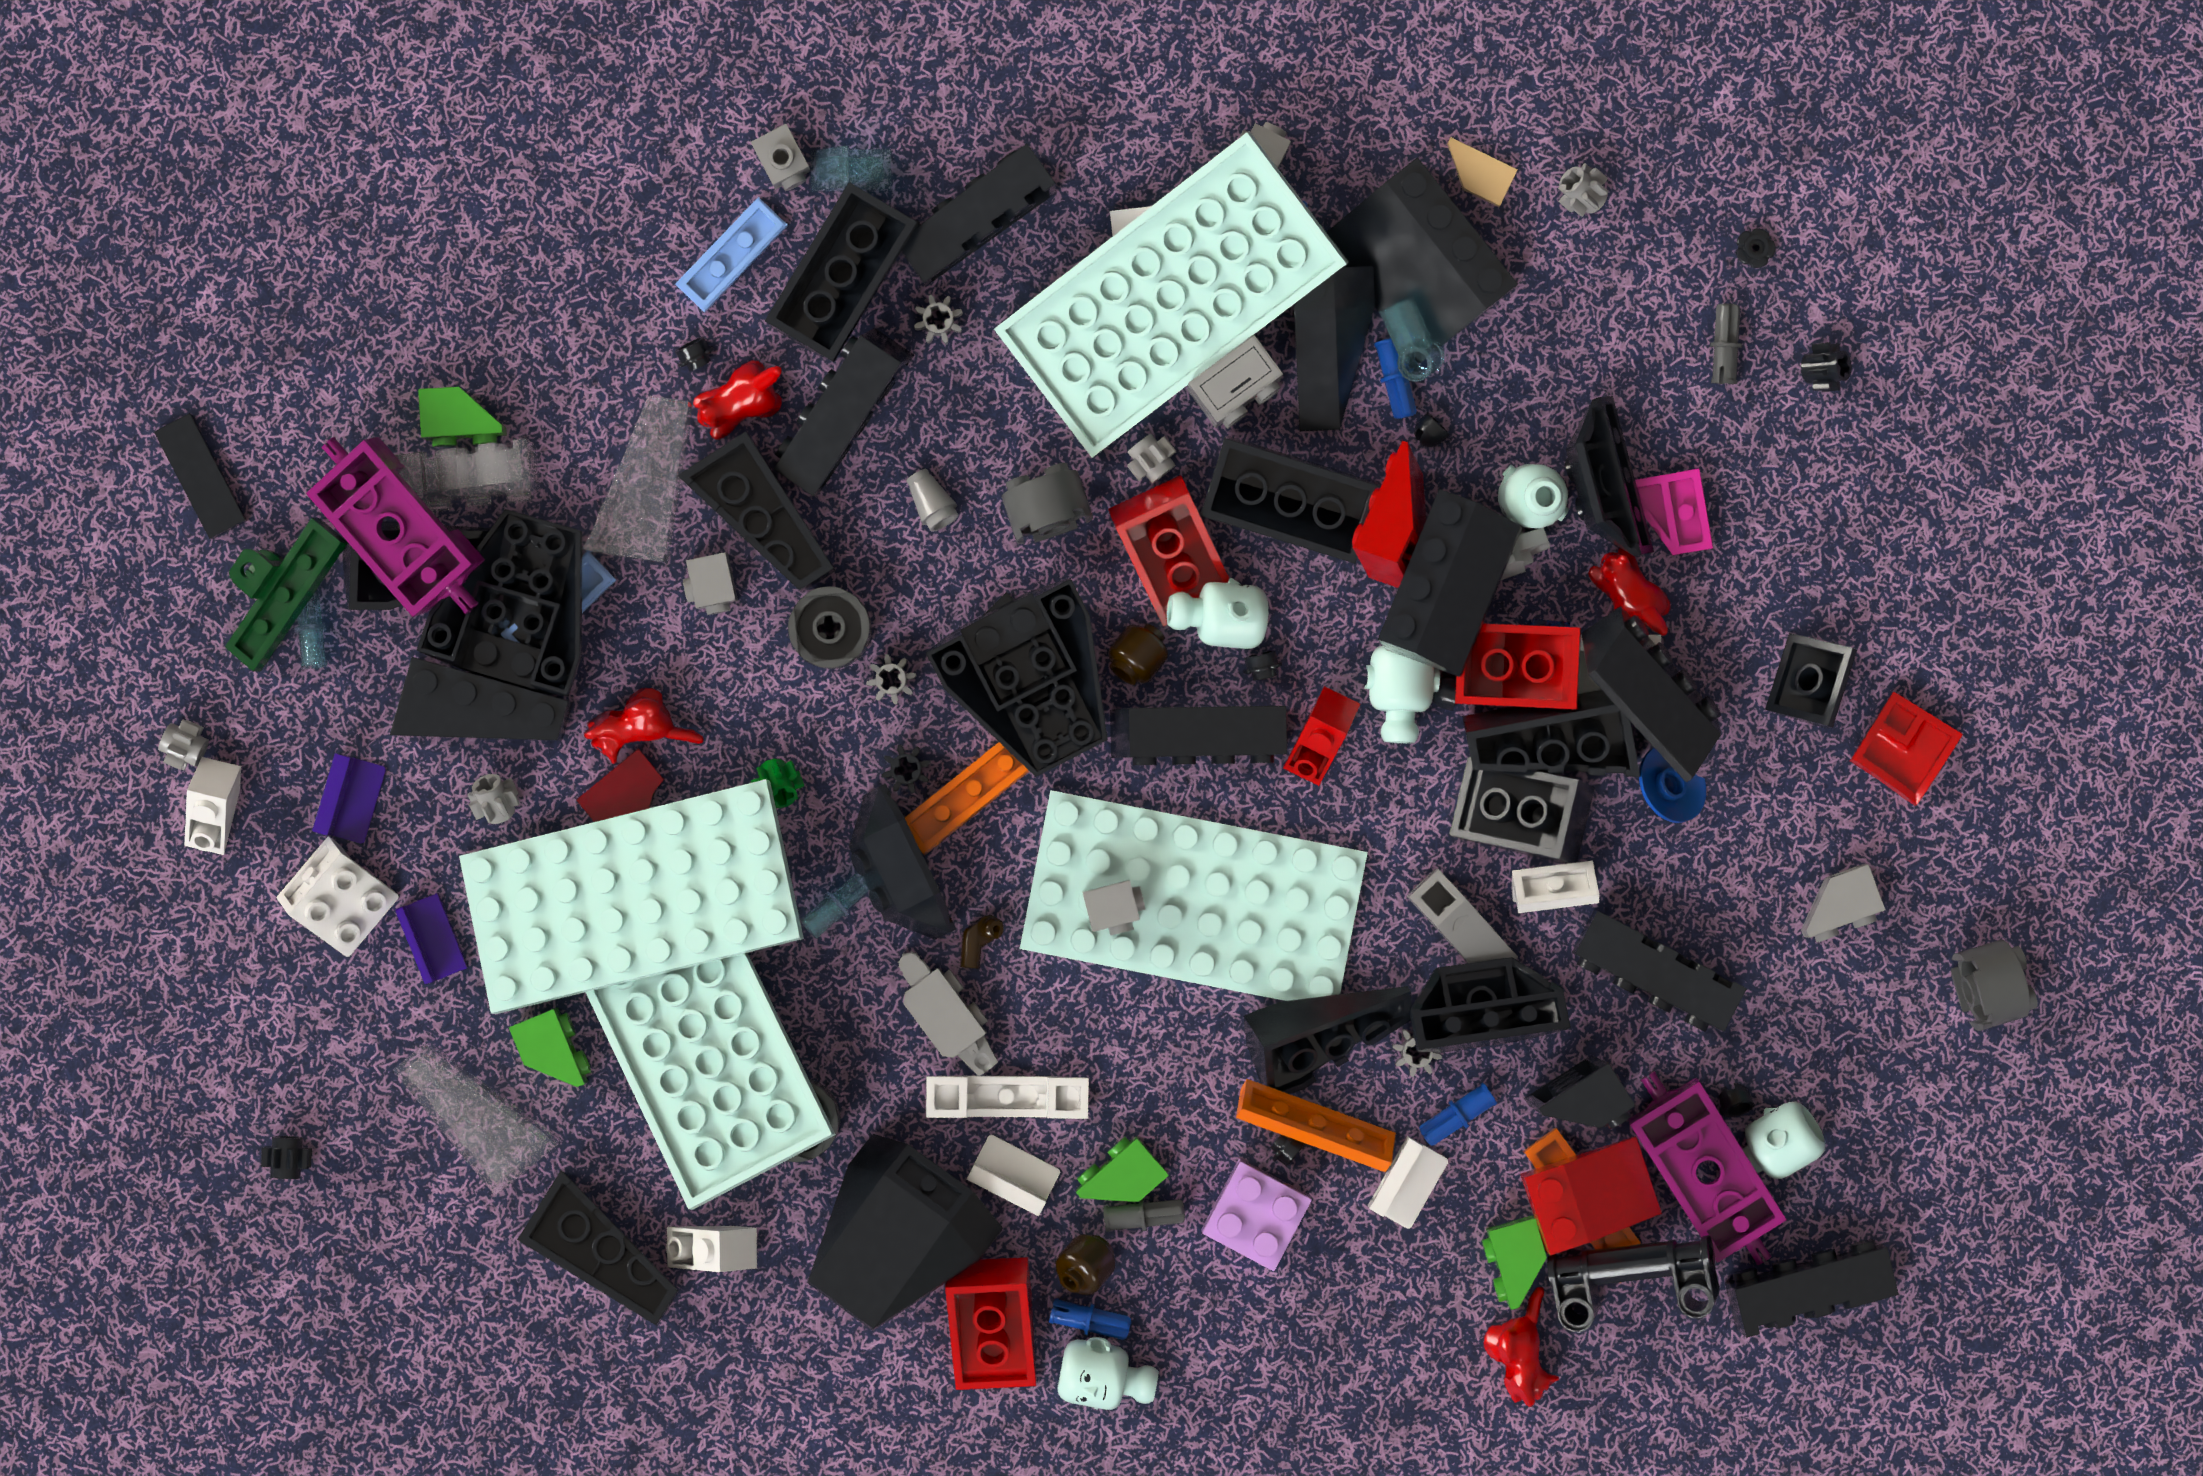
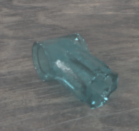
M1414 297L1407 298L1380 311V315L1399 355L1397 365L1404 378L1409 381L1418 382L1440 369L1444 363L1443 348L1437 341L1431 338ZM1415 351L1422 353L1426 357L1427 368L1417 364L1415 361Z

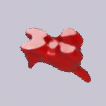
M755 360L742 364L734 370L726 384L700 393L694 398L693 405L698 409V422L704 427L712 428L710 431L711 437L719 440L730 434L747 417H772L779 411L782 405L781 396L775 393L772 386L782 373L781 367L773 366L764 370L763 363Z
M1620 548L1618 553H1606L1601 559L1600 567L1592 566L1589 569L1588 575L1591 581L1611 599L1614 610L1621 606L1630 617L1638 616L1644 625H1648L1652 631L1662 636L1668 633V627L1662 616L1669 613L1670 601L1661 587L1645 579L1635 556Z
M641 688L633 693L622 711L609 710L587 722L589 729L584 732L586 739H592V747L598 749L603 755L608 756L613 764L617 762L620 749L630 742L654 741L664 737L696 744L704 742L703 736L694 730L673 725L670 712L663 704L662 694L653 688Z
M1537 1287L1530 1296L1525 1316L1510 1319L1502 1325H1491L1484 1336V1348L1488 1355L1506 1366L1504 1384L1514 1403L1523 1400L1528 1407H1532L1535 1404V1400L1541 1399L1552 1383L1559 1381L1557 1375H1551L1544 1371L1539 1361L1540 1339L1536 1325L1544 1296L1543 1287Z

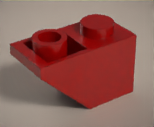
M1324 686L1283 769L1319 786L1351 727L1360 703Z

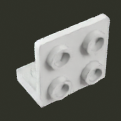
M328 836L276 898L290 917L340 953L349 957L398 900L399 896L393 889L353 861L345 850Z

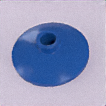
M1655 748L1649 750L1643 757L1639 768L1640 788L1647 804L1658 816L1669 822L1683 823L1692 820L1701 812L1705 804V779L1695 774L1691 780L1685 782Z

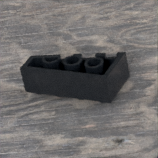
M1028 144L1006 155L997 163L998 166L986 175L983 173L970 181L964 187L966 190L955 199L949 197L932 209L934 215L922 224L918 220L916 221L918 225L901 253L925 287L1056 194V183Z
M747 432L739 435L677 475L802 593L836 571Z

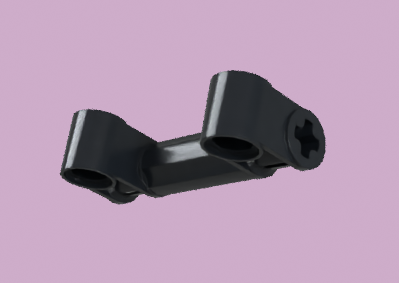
M1709 1235L1702 1236L1700 1241L1677 1243L1674 1239L1646 1244L1583 1250L1581 1255L1558 1257L1557 1254L1548 1256L1547 1261L1548 1276L1554 1292L1559 1321L1565 1329L1571 1332L1586 1331L1597 1316L1601 1307L1597 1285L1673 1276L1679 1309L1684 1315L1694 1319L1706 1317L1711 1312L1720 1292L1715 1267L1714 1247ZM1696 1288L1704 1291L1708 1300H1695L1690 1295L1689 1290ZM1577 1302L1583 1304L1587 1308L1588 1314L1579 1315L1575 1313L1570 1303Z

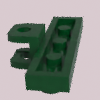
M311 518L284 559L271 550L257 551L254 549H244L229 570V576L240 590L251 599L257 600L225 648L253 672H261L348 542L320 518ZM249 562L252 563L244 573L245 565Z

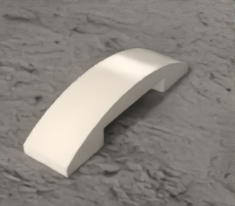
M984 1075L926 1076V1117L1088 1119L1089 1078Z

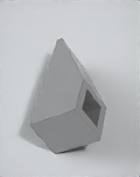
M1434 869L1406 895L1468 963L1509 957L1518 958L1439 869Z

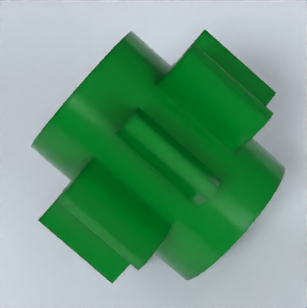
M770 759L756 768L759 778L751 780V783L765 779L769 780L776 808L787 807L798 799L796 789L804 787V782L800 771H796L793 761L786 763L781 759Z

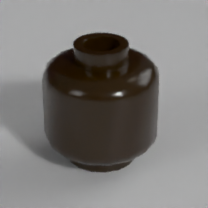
M1134 624L1127 626L1109 648L1108 655L1111 661L1109 667L1111 671L1130 685H1135L1137 682L1147 683L1151 681L1168 658V650L1163 643L1165 640L1163 633L1150 624H1146L1144 627Z
M1081 1234L1073 1238L1055 1261L1060 1283L1070 1292L1084 1295L1097 1292L1115 1270V1257L1111 1245L1098 1235Z

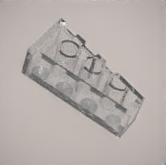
M648 395L628 442L626 452L620 465H618L612 485L605 501L602 503L590 536H588L583 550L590 553L668 565L681 479L677 475L683 471L693 408L689 401Z
M527 438L513 440V447H508L507 444L486 443L478 444L474 451H467V448H447L434 451L435 455H427V452L395 455L405 466L399 474L431 511L451 509V502L467 500V507L492 505V497L507 496V503L532 501L531 493L541 492L536 444Z
M431 1042L423 1044L393 1069V1072L495 1196L505 1190L563 1142V1140L548 1131L524 1111H521L500 1093L474 1076L469 1070Z

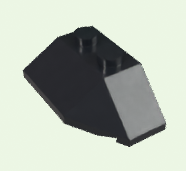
M1613 396L1595 398L1591 401L1566 448L1568 458L1565 460V468L1569 479L1575 482L1578 494L1575 500L1577 513L1582 521L1585 520L1586 528L1629 554L1639 556L1652 553L1654 550Z
M881 785L865 794L849 849L852 853L851 860L855 870L864 877L870 890L869 898L873 907L878 912H881L884 920L932 939L940 938L956 930L933 875L895 800L891 798L887 785Z
M1513 957L1435 968L1409 1011L1416 1049L1419 1052L1444 1053L1513 1043L1571 1028L1563 988L1553 982L1550 983L1539 973Z

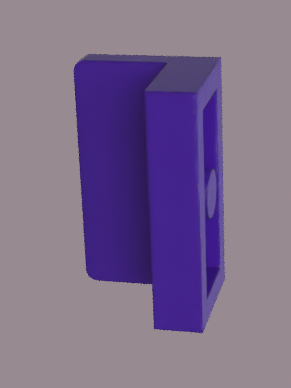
M335 753L312 831L363 844L368 834L386 768L378 764Z
M439 893L395 909L425 984L435 982L469 968Z

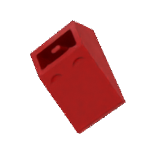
M1403 440L1397 453L1393 452L1390 455L1385 468L1386 477L1381 487L1373 491L1369 501L1370 511L1364 524L1360 523L1357 526L1352 539L1353 549L1368 577L1396 588L1400 586L1426 522L1423 473L1408 442Z

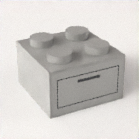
M1253 335L1188 383L1187 391L1215 429L1222 423L1228 429L1246 416L1248 411L1245 407L1252 401L1256 400L1261 405L1279 392L1278 389L1281 387L1278 382L1281 381L1283 373L1256 336Z

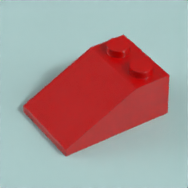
M1181 475L1108 509L1115 528L1163 627L1168 625L1167 606L1169 597L1172 594L1185 592L1192 598H1199L1200 592L1206 583H1228L1229 576Z
M1483 623L1462 676H1456L1455 704L1578 709L1581 628Z
M1636 1136L1520 1174L1533 1215L1537 1221L1545 1251L1549 1255L1590 1243L1662 1214Z
M1028 1257L981 1259L945 1283L956 1390L1036 1386L1032 1292Z

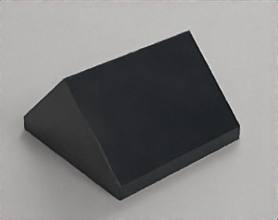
M1789 633L1765 710L1824 729L1833 728L1857 650Z

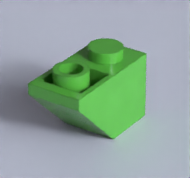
M462 388L418 389L421 438L432 440V447L457 446V439L472 438L473 445L496 444L497 436H507L506 427Z
M555 1008L509 1027L525 1066L575 1087L588 1083L586 1074L591 1073V1068L584 1051L576 1052L570 1037L576 1035V1032L567 1012L561 1015L559 1009Z
M1137 1136L1132 1141L1124 1137L1107 1152L1111 1156L1107 1163L1101 1168L1094 1163L1077 1178L1081 1185L1076 1189V1193L1083 1199L1139 1202L1166 1179L1169 1173Z
M1533 1215L1486 1228L1488 1238L1481 1240L1487 1262H1496L1500 1277L1493 1279L1499 1302L1507 1301L1508 1307L1511 1310L1520 1307L1547 1258L1537 1221Z

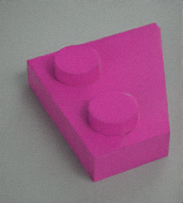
M1700 469L1635 480L1644 516L1673 556L1714 549Z

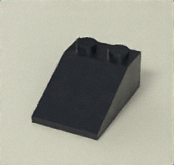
M1468 757L1449 836L1560 863H1576L1595 787L1578 779L1527 770L1526 772L1473 770L1471 759Z

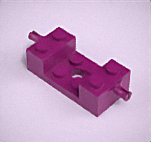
M336 437L329 439L321 448L335 462L336 466L306 494L409 614L415 617L427 613L441 599L449 596L463 610L464 614H467L473 607H476L478 602L463 587V584L466 582L468 575L485 559L459 529L449 532L399 474L405 466L379 437L363 440L349 454L336 440ZM387 516L395 518L400 525V533L394 540L387 538L381 529L382 522Z
M1652 1071L1649 1073V1076L1656 1086L1654 1088L1645 1075L1640 1081L1644 1084L1653 1100L1644 1110L1629 1118V1124L1700 1237L1707 1235L1711 1237L1717 1263L1744 1246L1750 1252L1756 1265L1764 1263L1756 1248L1759 1249L1766 1261L1772 1256L1759 1237L1785 1222L1786 1218L1705 1089L1696 1077L1677 1089L1667 1091L1656 1072ZM1706 1160L1716 1162L1720 1169L1717 1179L1709 1183L1700 1181L1696 1175L1698 1165Z

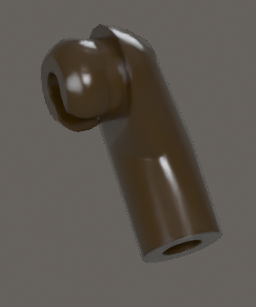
M992 915L982 916L965 928L962 936L960 967L980 969L982 947L994 939L1000 938L1004 932V925L1000 919Z

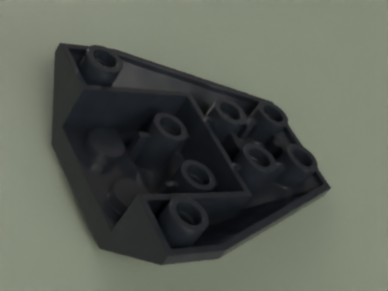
M505 509L476 548L485 560L468 575L466 582L463 584V587L478 602V605L473 607L467 614H464L463 610L451 596L441 599L428 614L416 651L467 672L539 693L569 696L582 659V532ZM514 623L518 628L512 635L519 643L505 639L501 635L506 628L509 629Z
M1071 578L1023 594L959 627L925 652L943 688L1035 777L1108 740L1090 616Z
M872 1134L848 1164L807 1283L874 1331L978 1262L1001 1233L1003 1227L974 1191L909 1144Z

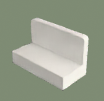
M1593 860L1513 870L1512 898L1513 902L1517 904L1518 913L1599 903V890Z
M989 1135L967 1180L1039 1216L1060 1174V1170L994 1135Z
M1407 1136L1368 1204L1369 1209L1410 1229L1447 1166L1448 1159Z

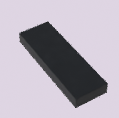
M189 413L154 431L209 539L212 540L247 521L192 414Z

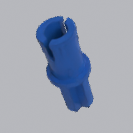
M1394 337L1374 343V346L1377 350L1383 374L1380 382L1386 385L1393 417L1395 419H1404L1415 415L1417 410L1408 378L1412 374L1411 371L1406 370L1399 342L1400 338Z
M1481 1083L1480 1086L1453 1103L1450 1100L1448 1102L1449 1107L1420 1125V1132L1428 1144L1431 1146L1435 1145L1462 1126L1467 1129L1469 1127L1468 1122L1492 1106L1497 1105V1102L1486 1085Z
M1055 1298L1049 1323L1084 1330V1335L1087 1336L1088 1332L1124 1340L1129 1334L1131 1318L1096 1309L1093 1303L1088 1307Z

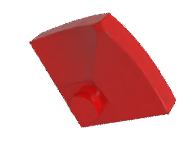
M1893 691L1851 757L1850 762L1875 777L1903 799L1917 806L1963 734Z

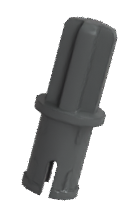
M1724 303L1718 304L1716 307L1715 340L1710 343V347H1714L1713 376L1711 379L1713 384L1728 383L1734 385L1738 381V348H1742V344L1738 343L1740 307L1736 304Z
M1142 1199L1138 1204L1104 1206L1103 1208L1107 1232L1132 1228H1142V1231H1147V1227L1181 1224L1185 1221V1208L1183 1201L1180 1199L1145 1203L1144 1199Z

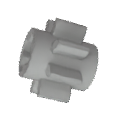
M1586 163L1582 167L1570 168L1563 174L1559 182L1558 189L1565 194L1561 197L1559 203L1568 211H1575L1581 217L1585 213L1598 211L1607 199L1609 191L1602 185L1608 178L1596 167L1592 169Z
M929 295L930 305L926 309L917 306L915 308L916 312L923 316V321L914 325L915 330L926 328L928 331L926 342L928 344L933 341L934 336H941L942 341L947 345V334L951 330L956 333L962 332L960 326L954 324V318H958L963 314L962 309L951 311L949 308L951 304L950 296H947L943 303H936L934 297ZM934 310H940L942 315L949 314L950 318L944 321L945 328L938 330L935 324H927V321L933 319L932 312Z
M1149 434L1128 451L1133 461L1127 467L1138 481L1146 476L1153 484L1176 466L1170 458L1176 453V450L1165 436L1157 441L1152 434Z
M886 654L884 658L886 665L880 668L875 664L870 665L871 669L876 672V677L867 681L866 685H877L880 689L876 695V700L880 701L885 694L891 695L892 702L896 705L899 700L897 694L904 691L906 694H913L912 690L906 686L907 680L914 679L917 675L912 672L905 673L903 670L907 664V659H901L898 665L892 664L891 657ZM895 668L900 671L898 679L902 682L899 688L891 686L888 690H885L883 688L885 680L881 677L882 673L885 670L891 673Z
M184 719L181 721L180 726L170 723L164 731L158 746L159 751L167 754L163 763L179 770H185L187 764L197 767L209 743V739L200 736L204 727Z
M487 774L480 777L474 782L472 792L467 794L471 801L469 807L475 819L478 820L485 816L488 823L491 824L503 823L510 819L515 813L514 806L520 804L517 798L518 791L513 780L509 778L502 782L497 774Z
M1403 1029L1402 1034L1406 1040L1402 1045L1392 1044V1048L1401 1051L1402 1055L1401 1058L1396 1060L1395 1065L1398 1067L1407 1062L1410 1065L1409 1075L1412 1077L1416 1074L1417 1068L1421 1067L1431 1074L1432 1069L1429 1063L1432 1058L1442 1059V1055L1436 1052H1428L1426 1057L1421 1056L1418 1062H1412V1056L1406 1053L1408 1046L1414 1047L1416 1045L1414 1036H1411L1408 1031Z

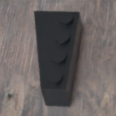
M876 328L860 335L859 338L853 335L840 353V356L845 359L837 372L831 369L818 387L823 394L815 405L809 402L797 419V423L801 425L799 431L794 438L788 435L775 453V456L780 458V460L774 467V470L812 496L822 491L852 447V444H850L852 438H857L873 416L874 412L871 410L875 404L879 405L884 397L888 395L896 383V379L893 377L896 371L904 365L908 366L914 357L913 353Z
M412 657L390 735L562 741L573 702Z
M1603 690L1578 694V709L1513 706L1462 716L1473 770L1507 772L1547 770L1548 773L1564 774V771L1588 772L1589 775L1605 776L1606 773L1625 774L1626 777H1640L1631 721Z
M1286 706L1110 710L1111 758H1132L1133 765H1157V757H1172V765L1196 764V756H1211V764H1235V756L1250 755V763H1274V755L1287 754Z
M1597 910L1592 912L1571 952L1580 957L1577 965L1596 975L1599 974L1601 969L1613 974L1615 978L1612 983L1632 994L1635 993L1637 988L1651 995L1648 1001L1650 1004L1670 1013L1673 1007L1687 1014L1684 1021L1706 1032L1708 1026L1724 1032L1747 990L1746 987L1720 977L1715 971L1684 958L1683 955L1671 948L1648 939L1644 934Z
M562 1170L517 1239L656 1326L659 1325L679 1292Z
M1869 1239L1851 1244L1852 1251L1836 1255L1835 1249H1827L1812 1253L1813 1261L1797 1264L1796 1259L1792 1258L1772 1263V1271L1760 1274L1757 1273L1756 1268L1734 1272V1280L1725 1282L1736 1330L1748 1338L1759 1335L1758 1326L1764 1325L1765 1328L1775 1327L1776 1329L1794 1325L1793 1322L1796 1321V1315L1803 1314L1804 1318H1819L1835 1312L1836 1305L1843 1304L1844 1309H1849L1899 1295L1888 1248L1882 1244L1875 1245L1874 1239Z

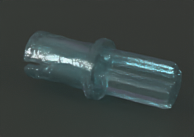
M317 589L298 616V626L294 628V633L299 634L300 665L302 669H309V666L312 669L327 666L323 631L327 630V625L322 624L320 596Z
M855 873L833 894L827 891L825 893L826 897L813 910L800 919V922L815 939H818L820 935L842 916H849L847 910L869 891L864 877Z

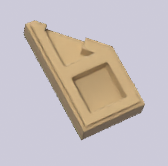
M1450 137L1447 145L1451 152L1462 189L1500 207L1518 169Z

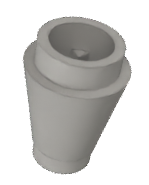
M927 469L914 473L906 480L922 525H927L931 532L940 530L957 519L959 515L955 510L957 507L956 502L935 478L930 475Z

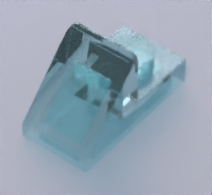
M839 146L811 151V192H842L849 182L863 191H892L891 149L850 150L849 146Z

